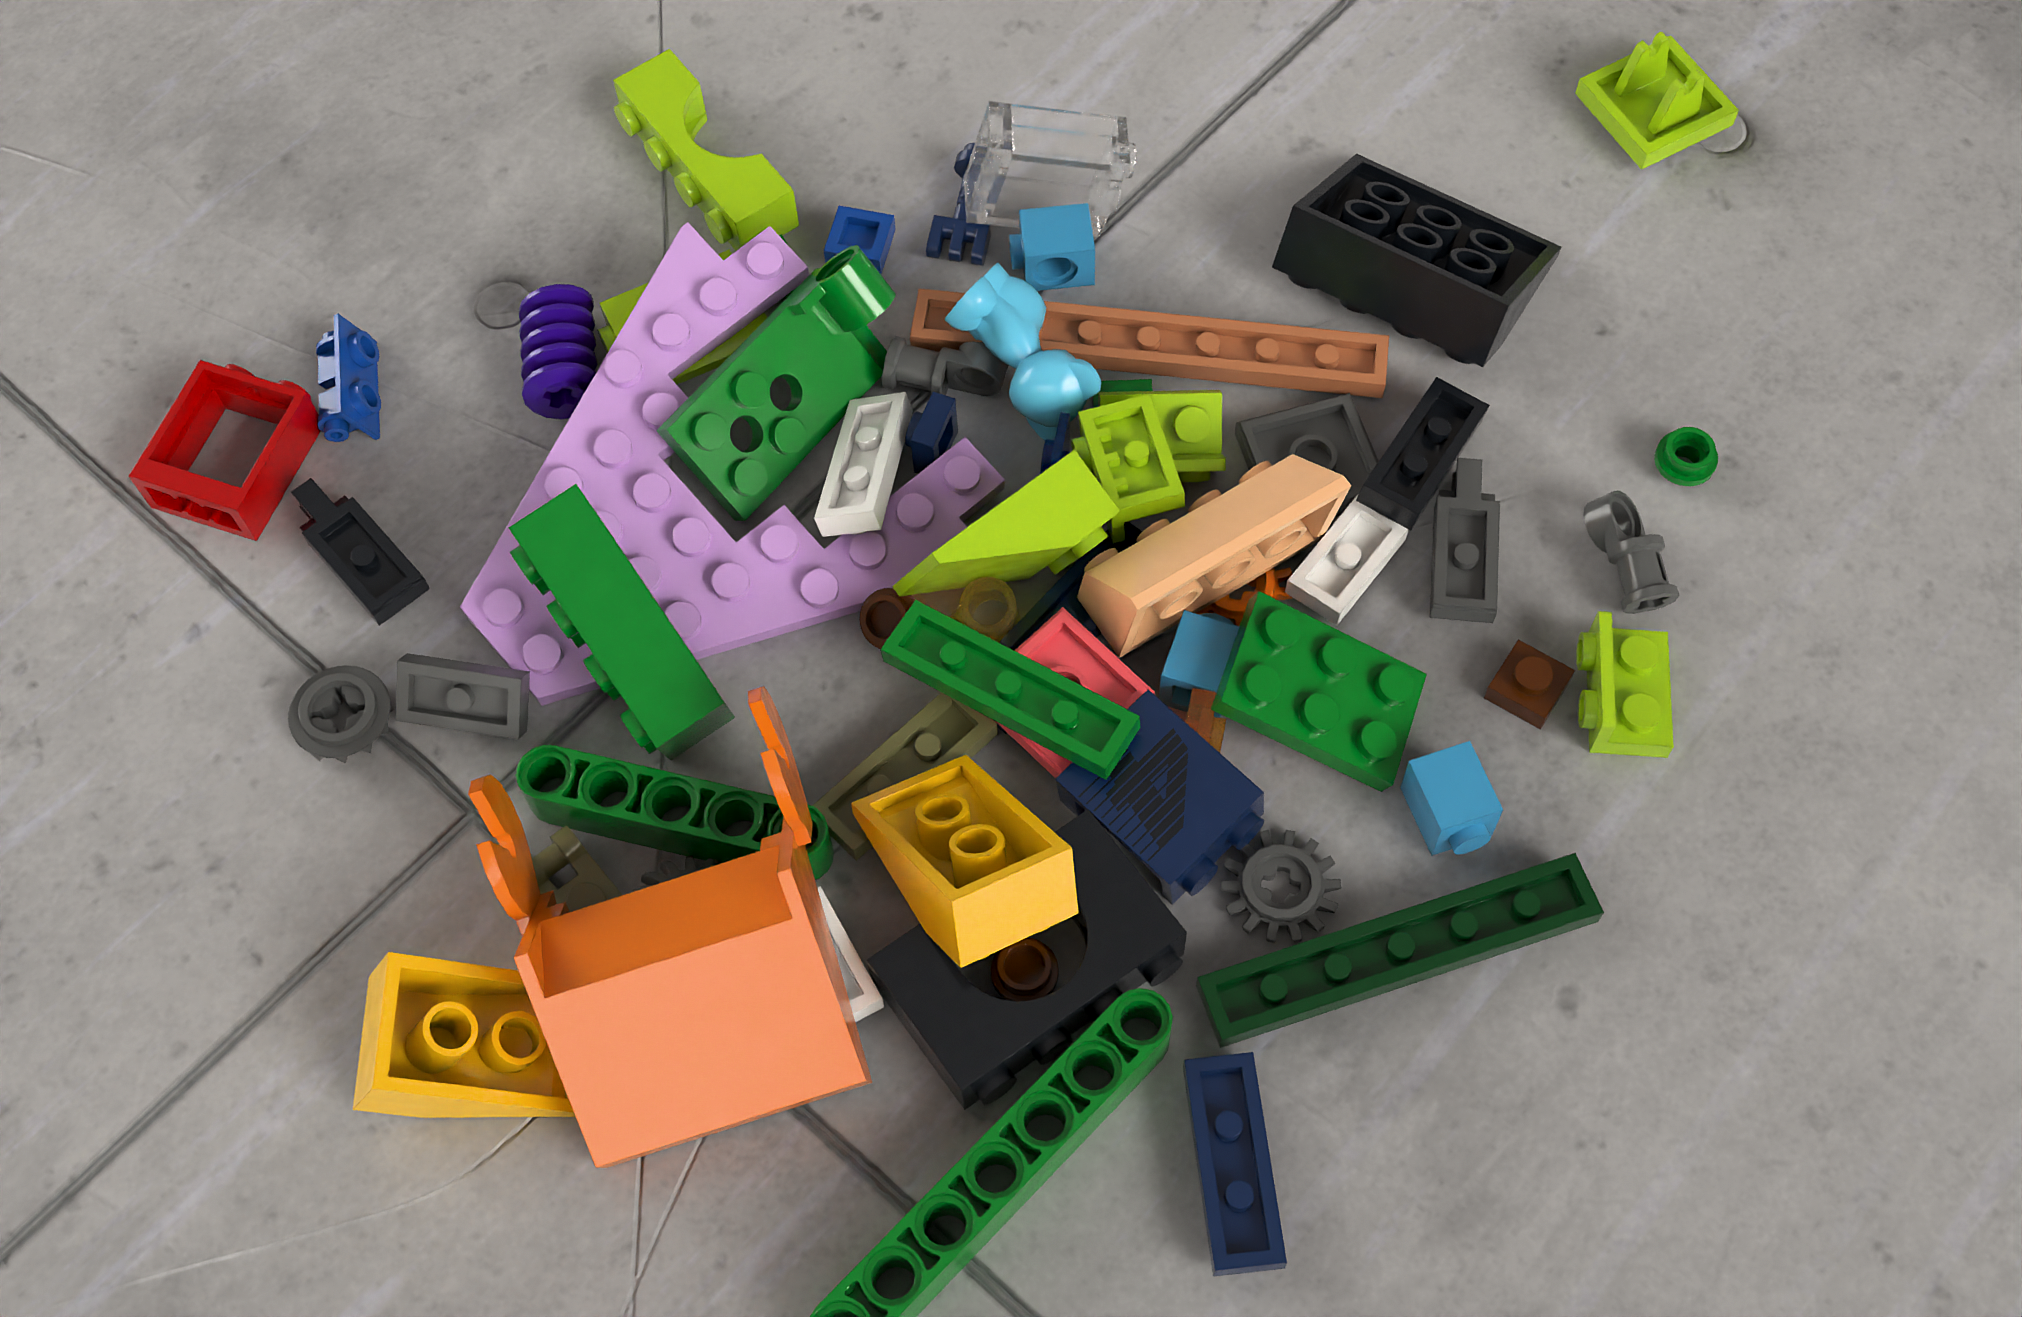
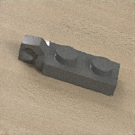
M1457 458L1456 471L1452 474L1451 491L1439 490L1435 502L1430 618L1493 623L1497 614L1500 501H1495V494L1481 493L1482 459Z

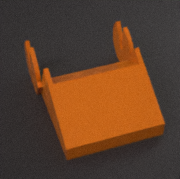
M764 686L748 691V704L769 749L760 754L770 785L783 814L782 829L780 833L762 838L760 851L569 912L566 902L556 903L553 890L540 894L522 823L502 784L491 774L472 780L470 783L468 795L492 837H495L499 843L498 845L489 840L476 844L496 898L508 916L516 921L522 939L513 958L595 1168H608L872 1083L805 844L811 843L812 818L787 734L775 704Z

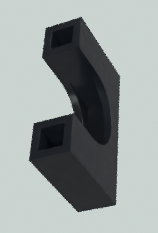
M1089 809L1055 831L1059 837L1072 847L1078 914L1071 918L1079 927L1086 945V952L1078 970L1061 988L1047 996L1028 1001H1008L990 996L967 980L953 960L925 932L921 924H918L867 959L870 977L877 990L964 1110L978 1100L983 1105H987L1002 1097L1016 1083L1017 1078L1014 1076L1035 1060L1040 1065H1044L1057 1058L1073 1042V1038L1070 1035L1091 1020L1094 1022L1119 996L1128 990L1137 989L1146 981L1151 987L1164 982L1183 963L1180 957L1184 955L1187 931Z

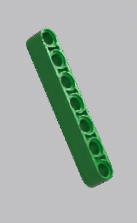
M1143 988L1128 990L1119 996L816 1306L810 1317H917L1162 1061L1169 1048L1173 1020L1170 1005L1163 996L1153 990ZM1144 1018L1154 1023L1158 1033L1151 1039L1141 1041L1126 1035L1122 1027L1130 1019ZM1098 1066L1106 1070L1112 1077V1080L1102 1089L1089 1090L1080 1086L1074 1077L1084 1067ZM1050 1115L1059 1119L1065 1128L1055 1139L1042 1141L1030 1136L1026 1127L1036 1116ZM997 1164L1012 1170L1016 1178L1012 1185L1004 1191L997 1193L988 1192L976 1182L981 1171L988 1166ZM946 1215L954 1216L960 1219L966 1226L964 1234L958 1241L944 1246L929 1240L926 1236L927 1229L934 1220ZM899 1267L910 1271L915 1277L914 1284L903 1297L887 1299L876 1292L877 1280L888 1269Z

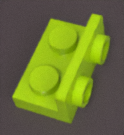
M1220 390L1098 392V407L1146 394L1151 395L1181 482L1208 481L1211 479V471H1226V457L1222 454V392Z
M1150 394L1078 412L1080 437L1071 439L1072 451L1075 449L1121 511L1106 522L1112 543L1125 541L1124 522L1185 507V492Z
M1598 611L1589 632H1581L1579 634L1576 650L1577 669L1587 671V690L1583 689L1579 697L1578 724L1580 728H1587L1589 731V753L1668 758L1674 747L1668 632L1612 628V612Z

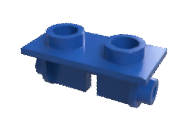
M339 313L335 314L334 331L324 333L322 340L316 345L318 384L325 389H329L318 394V428L324 432V437L332 442L345 441L348 439L349 433L357 429L377 440L380 438L379 411L381 409V399L378 392L377 362L379 361V350L377 341L366 331L359 329Z

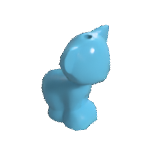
M996 263L964 294L944 320L952 328L968 331L976 340L983 341L994 356L1016 369L1009 389L1011 403L1018 412L1026 417L1029 425L1043 440L1052 441L1058 435L1061 427L1069 424L1078 415V412L1082 411L1087 400L1100 391L1101 379L1091 363L1083 359H1076L1066 350H1041L1039 332L1043 326L1047 309L1043 298L1031 284L1020 278L1010 276L999 263Z

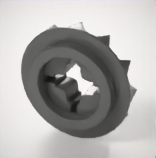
M336 666L313 675L298 689L289 707L288 724L297 744L317 760L335 758L346 763L348 756L359 751L371 753L372 743L379 735L389 734L388 719L390 712L394 711V707L386 686L374 673L357 666ZM343 696L351 710L357 714L348 716L346 726L343 727L342 732H339L332 719L328 718L338 715Z

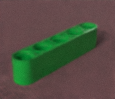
M542 745L532 748L523 755L516 769L515 776L518 786L530 809L541 821L560 827L566 825L573 830L683 856L693 855L694 858L704 861L708 858H714L721 864L760 851L762 838L780 833L782 829L783 814L776 797L773 795L561 746ZM565 778L557 789L550 792H539L542 785L548 780ZM615 792L627 793L624 800L617 805L611 807L600 806L603 799L609 794ZM808 804L813 822L812 837L817 838V840L806 850L814 878L817 880L826 874L831 867L834 849L825 816L816 807ZM677 806L690 808L688 813L679 820L673 822L662 820L664 814L671 808ZM749 821L753 823L750 830L745 834L739 836L723 834L726 828L734 822Z

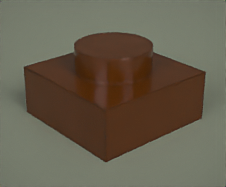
M1518 639L1489 684L1484 699L1541 730L1569 685L1575 670Z

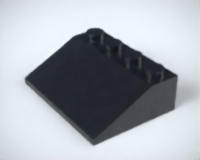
M1355 154L1293 205L1272 268L1287 274L1288 278L1300 287L1318 289L1339 299L1340 303L1350 311L1361 314L1369 313L1390 323L1393 329L1403 336L1414 339L1422 338L1443 348L1450 358L1458 362L1477 364L1484 367L1504 343L1557 259L1562 247L1366 157Z

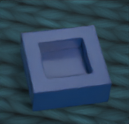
M839 205L824 248L825 263L844 249L858 245L879 273L882 274L896 230L894 215Z

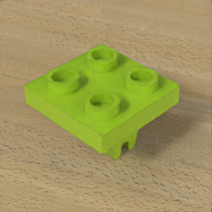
M1659 32L1654 36L1651 45L1648 46L1642 40L1636 44L1632 54L1579 78L1575 92L1577 97L1641 170L1733 126L1739 112L1738 108L1671 35L1667 37L1663 32Z

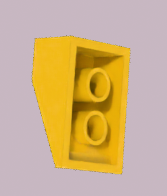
M967 755L958 757L851 803L853 815L921 926L960 968L977 960L984 959L992 953L1035 933L1042 932L1048 927L1078 914L1072 847Z
M388 952L370 974L353 1110L419 1118L576 1117L518 970Z

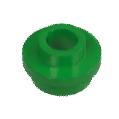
M1682 427L1668 433L1660 440L1655 451L1654 460L1658 471L1668 481L1680 486H1697L1705 483L1712 477L1718 465V453L1713 439L1705 431L1695 427ZM1678 457H1686L1693 463L1685 462Z

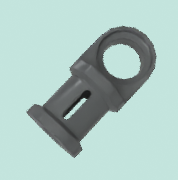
M895 336L890 342L885 357L882 384L884 388L891 390L900 385L930 392L931 394L936 392L946 395L949 388L981 396H994L1001 391L1009 365L994 356L983 342H965L960 345L959 350L943 347L938 352L907 345L905 338Z
M1618 490L1587 503L1584 507L1583 516L1588 534L1594 544L1601 551L1607 553L1609 562L1617 564L1625 597L1621 601L1623 612L1636 614L1652 611L1675 602L1679 597L1678 588L1673 584H1669L1660 553L1665 547L1663 537L1658 534H1645L1641 517L1633 501L1625 493Z

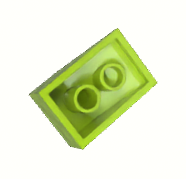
M1074 449L932 552L892 587L900 597L1025 580L1031 578L1046 566L1056 575L1106 539L1108 535L1102 528V525L1121 511Z

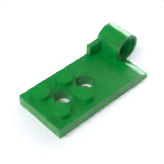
M858 245L844 249L827 261L821 268L815 269L657 430L659 435L734 521H746L844 417L849 401L860 399L883 375L887 350L868 328L867 324L875 320L889 307L896 293ZM778 376L786 380L791 389V400L784 410L778 409L770 398L771 384ZM738 417L745 419L752 429L751 444L743 452L733 445L730 438V428Z

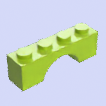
M671 49L660 53L613 80L619 104L614 106V112L620 125L629 136L632 137L637 134L642 139L645 151L657 170L662 172L667 169L674 177V184L684 202L691 208L697 205L702 210L708 228L719 243L723 244L728 241L737 251L769 226L778 235H785L799 226L794 190L762 153L745 157H726L711 153L694 142L697 133L708 120L699 81Z

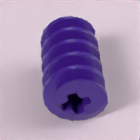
M570 284L544 286L529 293L520 304L519 319L521 326L519 336L522 342L520 356L523 362L521 377L524 382L522 397L529 409L545 418L569 419L596 374L595 369L598 364L594 352L596 338L593 333L595 320L592 314L594 301L592 295L581 287Z

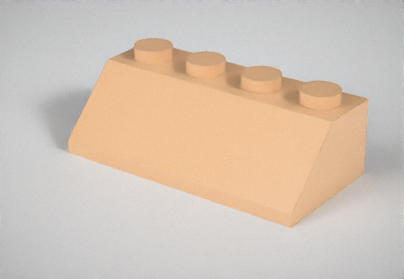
M1294 454L1273 466L1269 461H1263L1247 471L1240 478L1239 485L1221 494L1218 489H1215L1201 496L1190 506L1188 514L1170 523L1165 518L1153 523L1137 537V543L1120 553L1115 548H1111L1097 555L1084 568L1085 573L1077 598L1120 658L1180 623L1184 610L1192 613L1201 611L1319 542L1326 534L1351 485L1344 475Z

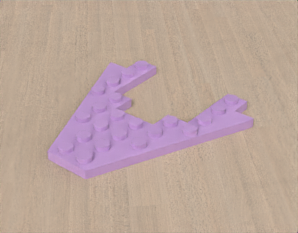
M689 222L680 228L460 605L465 616L510 669L530 671L529 691L542 706L600 689V686L583 662L585 658L593 654L587 644L578 648L571 638L568 639L548 611L546 606L556 600L552 592L550 591L542 595L535 584L532 585L510 554V551L520 544L508 527L575 484L578 485L696 660L861 611L864 601L870 594L879 589L893 588L892 586L927 556L967 528L963 522L1005 489V479L971 442L964 437L890 496L881 530L867 531L862 534H843L823 549L789 509L783 505L739 541L735 542L664 462L675 452L659 435L657 430L688 399L673 379L751 323L798 287L809 276L808 266L771 226L767 227L724 261Z

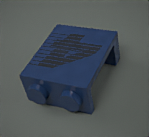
M1147 690L1127 709L1140 716L1141 728L1107 780L1072 762L1055 781L1060 801L1076 816L1089 809L1097 821L1161 880L1163 897L1173 905L1185 892L1190 896H1194L1210 882L1218 870L1215 862L1232 845L1237 850H1240L1256 836L1264 824V819L1261 818L1264 814V792L1150 690Z

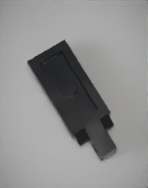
M312 478L291 491L292 495L299 502L300 509L309 519V521L299 527L308 545L379 626L430 589L423 575L353 497L348 499L344 495L333 503Z

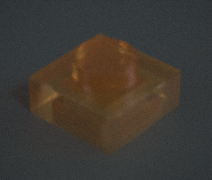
M1192 688L1186 723L1220 753L1227 719L1215 717V711L1211 710L1216 692Z

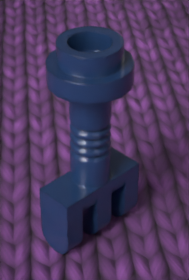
M969 143L964 147V150L957 154L954 170L963 179L953 218L933 216L926 246L927 257L938 259L942 251L944 239L951 240L948 255L950 261L961 262L966 243H972L971 264L984 265L991 238V229L989 223L976 222L975 220L984 184L997 180L1000 168L999 161L996 159L997 153L992 147L982 143Z

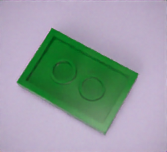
M1258 591L1247 603L1211 710L1383 792L1394 784L1427 674Z

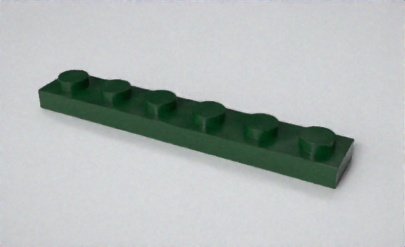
M1572 853L1197 977L1196 987L1219 1047L1222 1048L1597 923L1604 914V911L1576 853Z

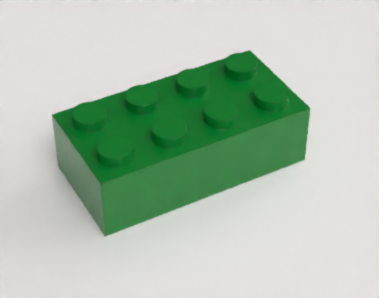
M577 484L508 527L520 544L510 551L513 559L532 585L535 584L542 595L550 591L552 592L556 600L546 606L566 637L568 639L571 638L578 648L587 644L593 654L583 660L585 666L603 692H607L613 701L622 696L629 709L619 716L641 748L644 747L649 754L658 749L667 758L673 760L735 718Z

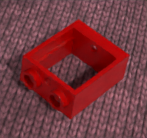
M200 360L129 474V478L150 508L257 541L321 432L318 428L319 414L311 401L310 394L293 382L280 380L278 383L255 377L248 370L234 364H227L225 367ZM226 409L277 424L276 429L241 488L189 472L190 467Z

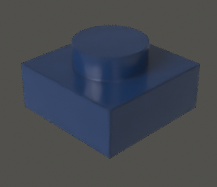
M932 392L924 412L916 411L913 414L907 428L905 444L911 447L914 473L919 474L951 448L958 433L956 398Z

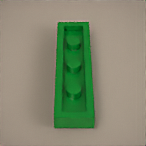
M918 600L914 601L880 649L883 662L1107 780L1141 728L1139 715Z

